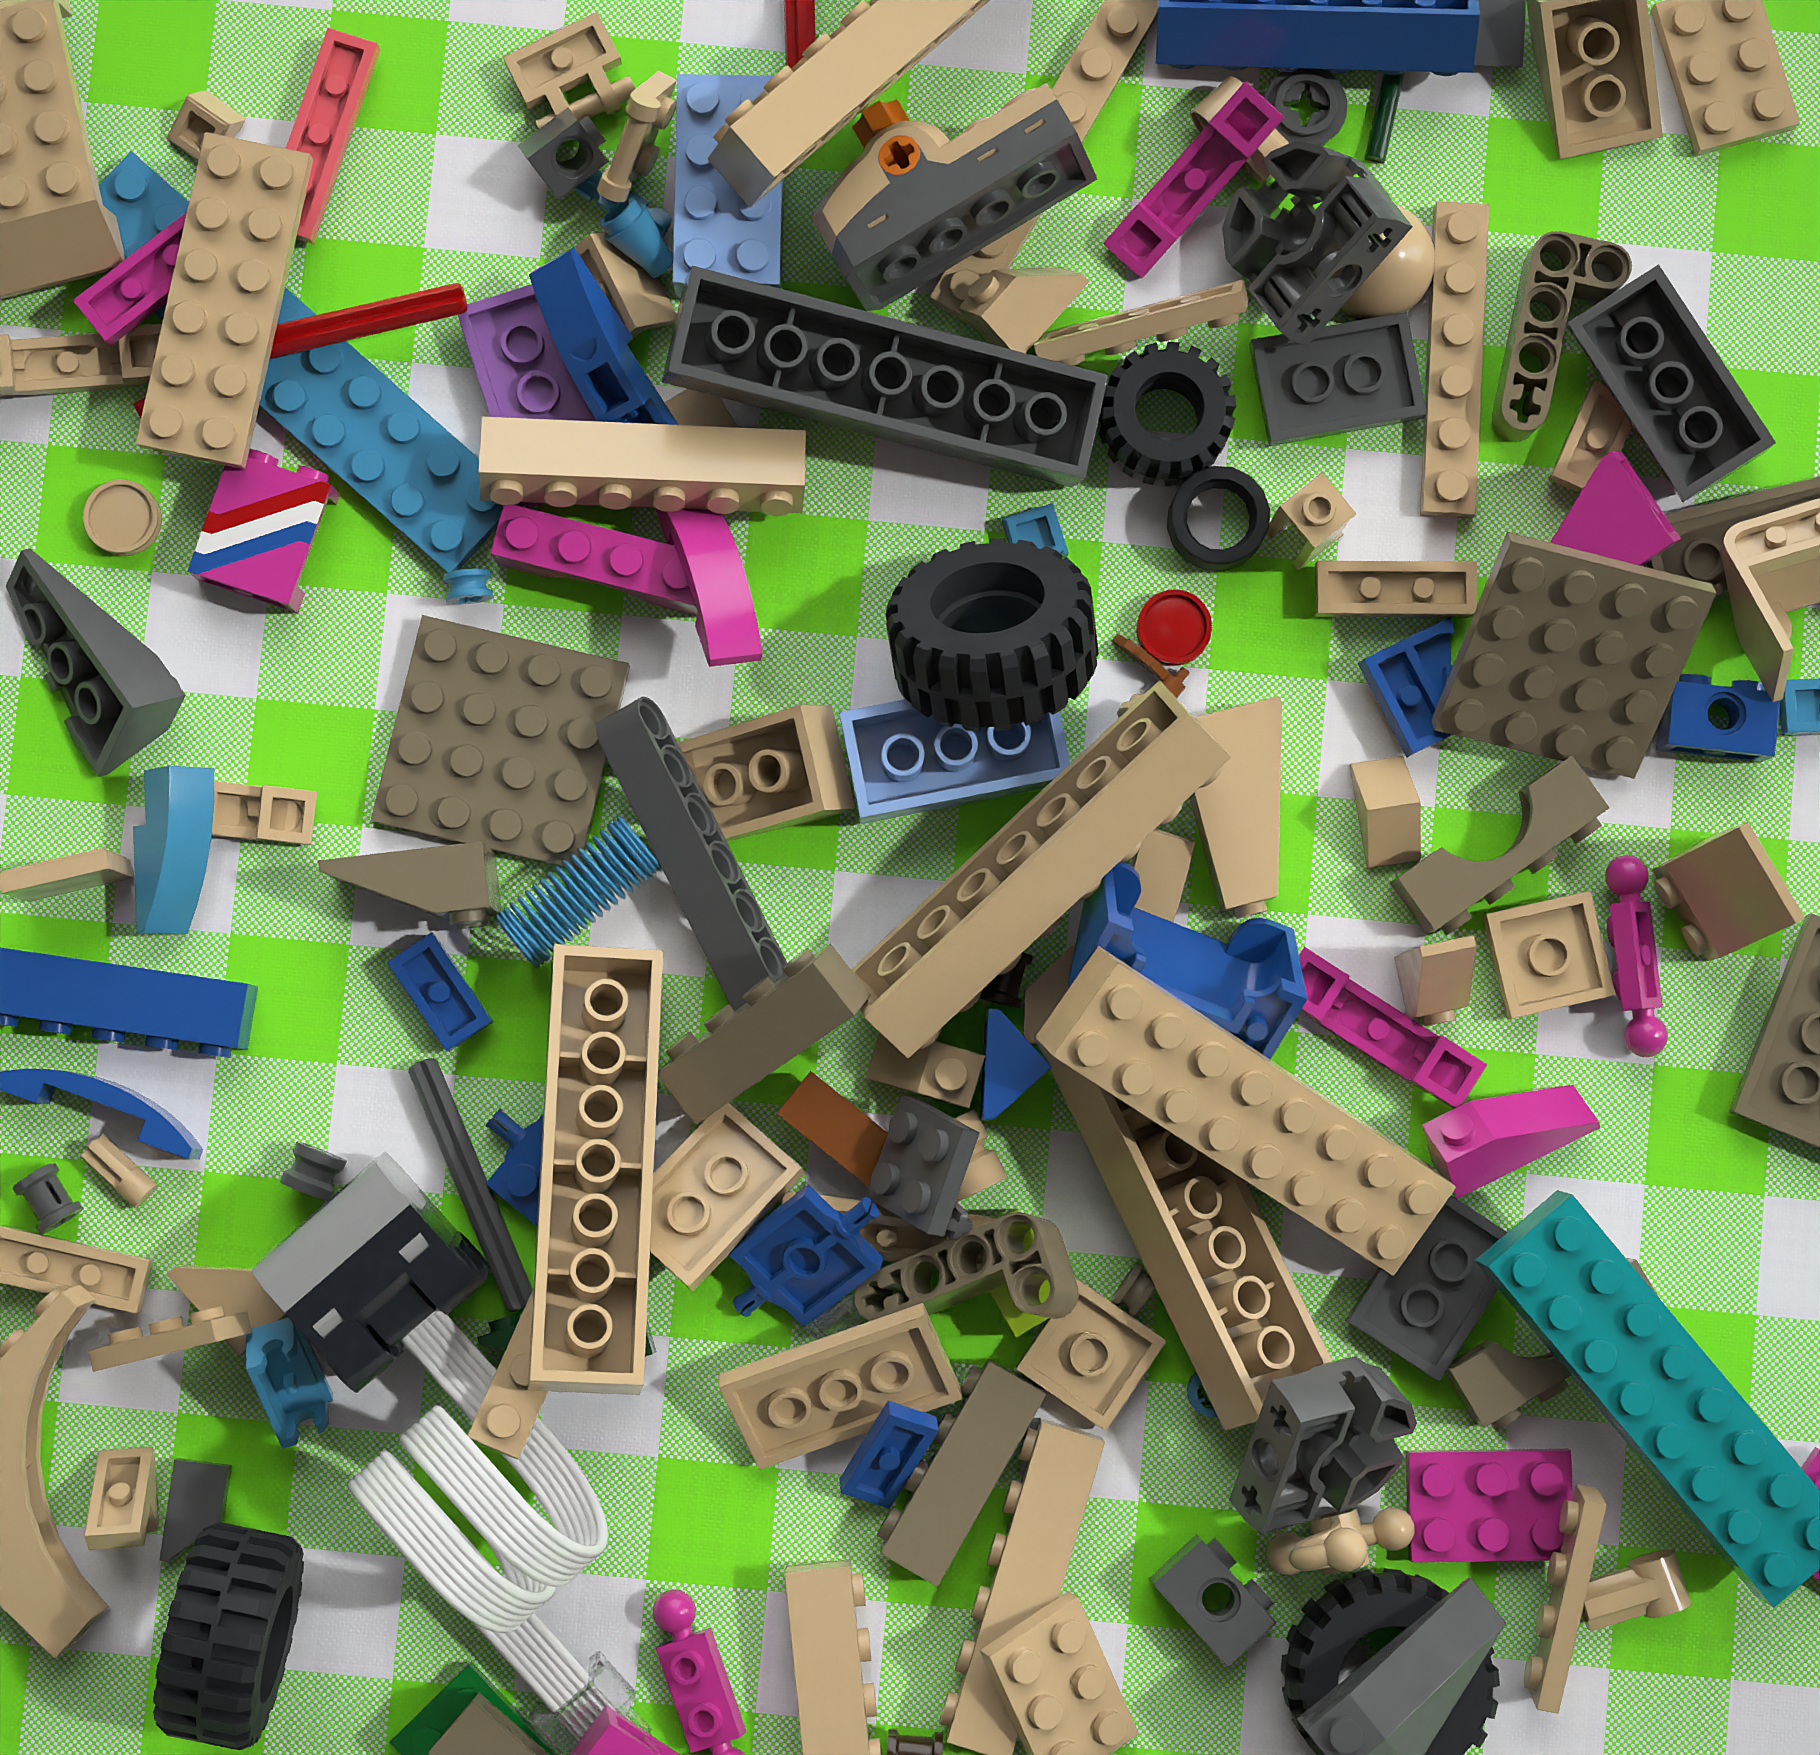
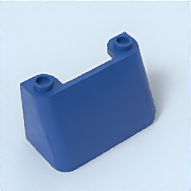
M1126 862L1118 863L1102 878L1098 889L1083 901L1068 988H1070L1097 947L1100 946L1271 1059L1307 1001L1294 929L1269 919L1254 918L1241 923L1234 930L1228 942L1224 943L1135 908L1134 906L1141 893L1139 874L1134 867Z

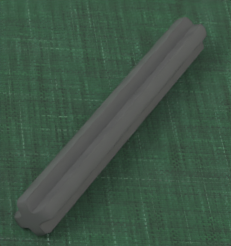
M428 1058L417 1062L409 1068L408 1073L506 1309L510 1312L517 1311L526 1306L533 1290L491 1188L486 1184V1176L438 1061L434 1058Z

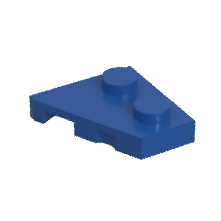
M1451 617L1391 645L1358 663L1406 758L1453 735L1434 730L1431 721L1453 667L1451 665L1450 636L1454 634V623Z

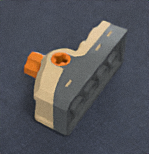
M1047 83L1037 89L1035 87L1017 95L1001 108V111L989 118H981L974 121L965 129L963 134L951 141L936 126L923 121H910L897 99L887 103L879 100L862 110L860 119L852 126L864 147V151L843 171L830 187L811 219L845 279L866 311L880 310L1096 181L1097 176L1078 133Z

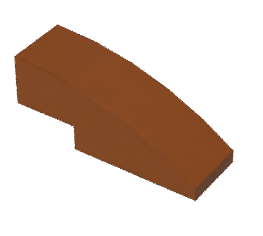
M810 1071L776 1114L869 1187L873 1170L877 1166L888 1132Z

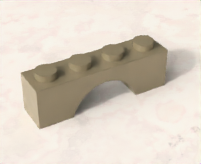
M1573 756L1561 761L1518 792L1522 807L1521 827L1514 843L1502 856L1489 861H1470L1457 857L1441 847L1390 882L1426 934H1430L1441 928L1445 935L1453 932L1472 918L1467 908L1484 897L1489 905L1516 887L1510 878L1525 867L1532 874L1536 873L1559 856L1554 850V847L1570 836L1576 844L1602 826L1596 817L1610 807Z
M1626 1258L1657 1295L1638 1261ZM1489 1340L1482 1342L1454 1359L1445 1372L1473 1422L1484 1428L1491 1424L1494 1430L1502 1428L1522 1415L1519 1407L1536 1396L1540 1402H1543L1564 1391L1569 1386L1565 1379L1570 1377V1374L1551 1352L1536 1357H1520L1510 1353L1498 1343Z

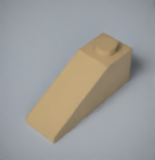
M1474 935L1420 946L1394 957L1408 1017L1411 1019L1422 1017L1425 1027L1456 1020L1454 1010L1469 1006L1477 947Z

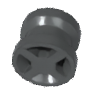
M296 1141L293 1149L295 1161L291 1169L284 1171L280 1182L302 1193L328 1201L335 1192L332 1186L334 1177L344 1170L347 1160L309 1144Z

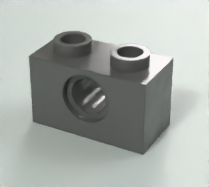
M1196 1534L1149 1579L1221 1661L1229 1667L1276 1623L1266 1611L1274 1603L1252 1578L1243 1586L1229 1569L1237 1562L1216 1538L1206 1545ZM1213 1583H1224L1230 1589L1228 1603L1218 1610L1205 1608L1202 1603L1204 1590Z

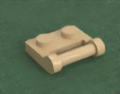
M657 71L631 92L625 108L629 116L611 166L602 173L597 186L598 193L604 198L614 202H625L632 182L641 174L648 176L653 169L660 148L654 145L659 129L664 130L667 127L677 105V101L671 98L677 82L676 79Z

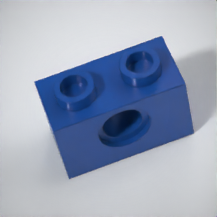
M1698 674L1680 675L1679 681L1658 725L1656 751L1759 763L1775 756L1780 700L1772 702L1767 691H1764L1762 682L1735 680L1732 681L1731 687L1711 685L1712 678L1709 676ZM1711 704L1722 706L1728 713L1729 723L1725 730L1714 727L1709 721L1708 709Z

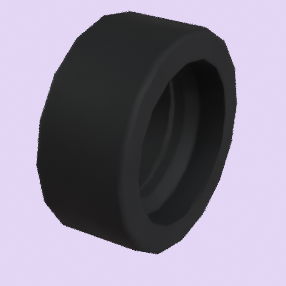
M1211 466L1194 472L1179 485L1168 508L1167 531L1173 547L1186 562L1202 570L1226 571L1243 565L1258 551L1269 529L1270 507L1264 490L1250 475L1234 467ZM1213 488L1227 489L1237 494L1246 504L1249 513V528L1244 538L1235 546L1223 550L1210 549L1200 544L1192 536L1187 524L1188 509L1192 501L1200 493Z

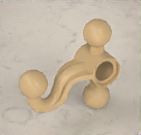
M1387 1507L1379 1511L1372 1523L1363 1525L1360 1523L1357 1509L1340 1513H1329L1315 1517L1314 1520L1310 1521L1313 1535L1302 1539L1291 1532H1281L1274 1535L1267 1543L1265 1558L1269 1567L1275 1573L1283 1576L1294 1575L1300 1571L1322 1569L1323 1574L1352 1572L1370 1564L1367 1546L1378 1544L1389 1551H1399L1407 1547L1415 1533L1414 1522L1405 1510L1397 1507Z

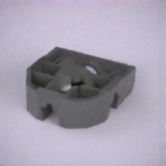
M1296 140L1271 151L1262 161L1275 179L1271 185L1264 183L1259 190L1241 186L1232 197L1222 231L1226 260L1233 269L1251 282L1248 290L1281 333L1294 342L1308 346L1413 226L1363 162L1324 146ZM1289 193L1295 195L1290 199L1295 205L1290 211L1284 207L1282 210L1279 208V205ZM1321 203L1315 210L1313 205ZM1382 233L1386 237L1384 240L1380 236ZM1345 266L1342 272H1340L1337 276L1330 278L1337 270ZM1311 313H1312L1313 316L1315 317L1314 320H1313V319L1311 318V316H1310Z
M1356 1356L1312 1366L1310 1371L1271 1380L1229 1501L1243 1519L1260 1535L1314 1520L1322 1497L1339 1513L1351 1510L1377 1493L1400 1467L1403 1455L1393 1438L1414 1432L1417 1422L1412 1404L1380 1367L1365 1363ZM1273 1448L1278 1458V1465L1276 1464L1274 1459Z

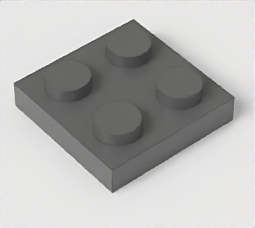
M901 1095L895 1114L890 1120L889 1131L877 1166L873 1170L871 1184L866 1197L925 1233L944 1237L980 1133L918 1098Z

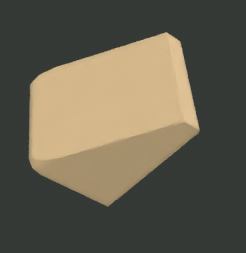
M205 90L187 95L166 139L199 161L205 132L235 138L246 118L210 92Z

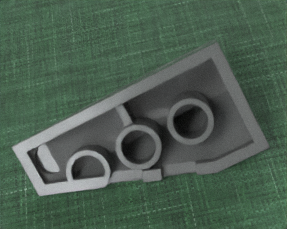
M31 548L21 550L7 581V591L29 642L35 646L41 645L50 670L45 675V679L51 692L60 690L71 714V717L64 720L70 737L97 776L108 775L170 728L186 695L176 678L170 674L163 662L152 650Z
M1469 1577L1304 1712L1297 1720L1325 1755H1425L1506 1622Z

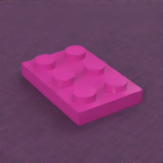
M1564 1448L1406 1451L1407 1513L1411 1516L1415 1528L1413 1539L1408 1544V1560L1410 1562L1550 1561L1553 1552L1560 1553L1565 1534L1559 1530L1560 1513L1565 1500L1572 1501L1571 1450Z

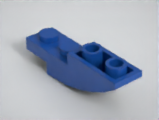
M573 247L532 271L529 277L549 332L574 383L598 422L679 425L627 346L633 338L576 249Z

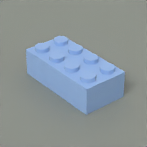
M677 74L673 285L677 299H681L685 278L692 265L782 289L784 179L750 208L707 159L718 144L713 136L726 124L724 120L745 100L750 99L753 102L765 91L763 87L773 76Z
M906 699L839 712L861 824L1043 789L1070 764L1060 711L1054 715L1048 712L1042 715L1039 722L1025 726L1024 722L1010 725L1011 730L995 731L994 727H981L980 732L966 731L960 724H954L952 728L939 724L933 719V715L927 718L912 707L911 703Z

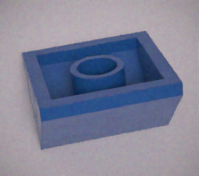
M988 1009L985 1013L983 1055L985 1057L982 1065L980 1120H994L1051 1068L1048 1062L1000 1009Z

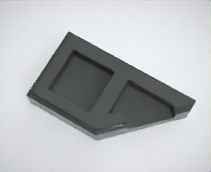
M182 1458L174 1460L159 1561L168 1562L195 1542L196 1537L203 1531V1528L224 1520L232 1465Z

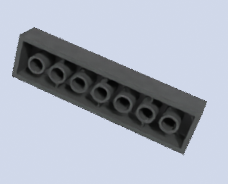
M692 265L685 278L661 382L1051 483L1073 487L1086 478L1108 375Z

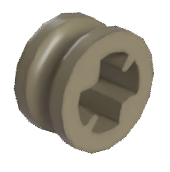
M1139 1262L1134 1264L1111 1298V1302L1115 1305L1124 1303L1128 1307L1127 1313L1132 1317L1138 1313L1155 1289L1151 1277L1144 1274L1142 1264Z

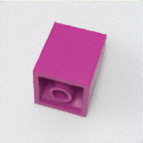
M1611 451L1600 460L1550 543L1643 566L1682 539L1624 454L1620 451Z

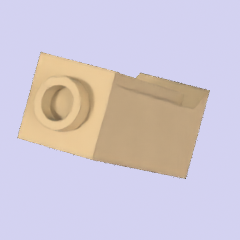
M1321 472L1280 505L1269 523L1267 534L1272 539L1291 523L1306 539V543L1292 562L1299 571L1344 535L1342 530L1357 513Z

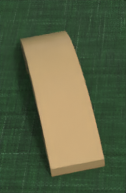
M162 323L137 325L112 346L105 342L100 334L11 340L9 334L0 335V395L75 393L147 384L150 381L154 363L153 356L156 353Z

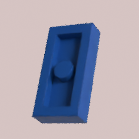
M431 932L387 962L447 1052L452 1051L494 1022L434 933Z
M887 1401L839 1478L841 1493L890 1509L939 1432L937 1417Z

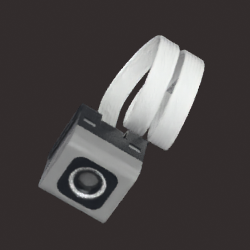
M383 1152L266 1253L254 1266L252 1273L268 1295L325 1357L328 1365L339 1379L353 1392L358 1393L387 1369L404 1352L402 1348L405 1345L469 1419L474 1422L497 1370L460 1330L448 1314L486 1282L490 1267L486 1259L470 1240L460 1231L456 1230L403 1168L388 1153ZM434 1406L431 1411L426 1413L425 1417L420 1418L419 1422L415 1423L412 1428H409L399 1438L401 1445L487 1541L501 1564L507 1579L493 1568L389 1451L381 1452L380 1456L367 1465V1468H363L360 1473L354 1476V1479L348 1481L347 1487L406 1559L444 1600L478 1628L543 1701L531 1709L528 1723L557 1755L571 1754L606 1705L651 1735V1728L632 1708L636 1701L635 1690L600 1650L589 1658L587 1673L534 1614L545 1602L551 1599L556 1587L569 1583L572 1578L577 1576L578 1573L604 1552L608 1543L606 1518L594 1490L568 1451L539 1418L535 1422L519 1460L502 1453L500 1454L535 1494L555 1528L547 1523L523 1499L441 1406Z

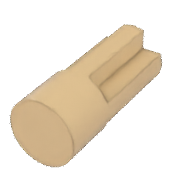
M104 1134L97 1140L94 1139L87 1146L88 1149L80 1155L81 1159L135 1209L141 1206L158 1187L157 1183Z

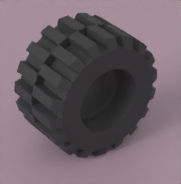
M1169 341L1166 349L1158 350L1157 343L1146 345L1143 353L1140 355L1133 351L1125 357L1121 367L1116 366L1106 385L1098 422H1101L1099 435L1102 444L1108 443L1109 450L1107 455L1113 463L1120 460L1124 464L1122 472L1131 478L1135 472L1143 475L1142 483L1154 485L1156 479H1163L1165 486H1173L1177 484L1180 478L1185 477L1187 479L1194 472L1211 467L1222 452L1233 429L1235 418L1232 416L1236 408L1235 395L1229 396L1228 393L1232 384L1227 374L1221 377L1217 374L1220 365L1212 357L1207 362H1204L1199 358L1202 350L1192 345L1188 353L1179 351L1180 342ZM1158 389L1178 392L1191 403L1195 410L1197 424L1194 431L1178 440H1162L1152 436L1144 430L1137 419L1135 408L1139 398L1150 391Z

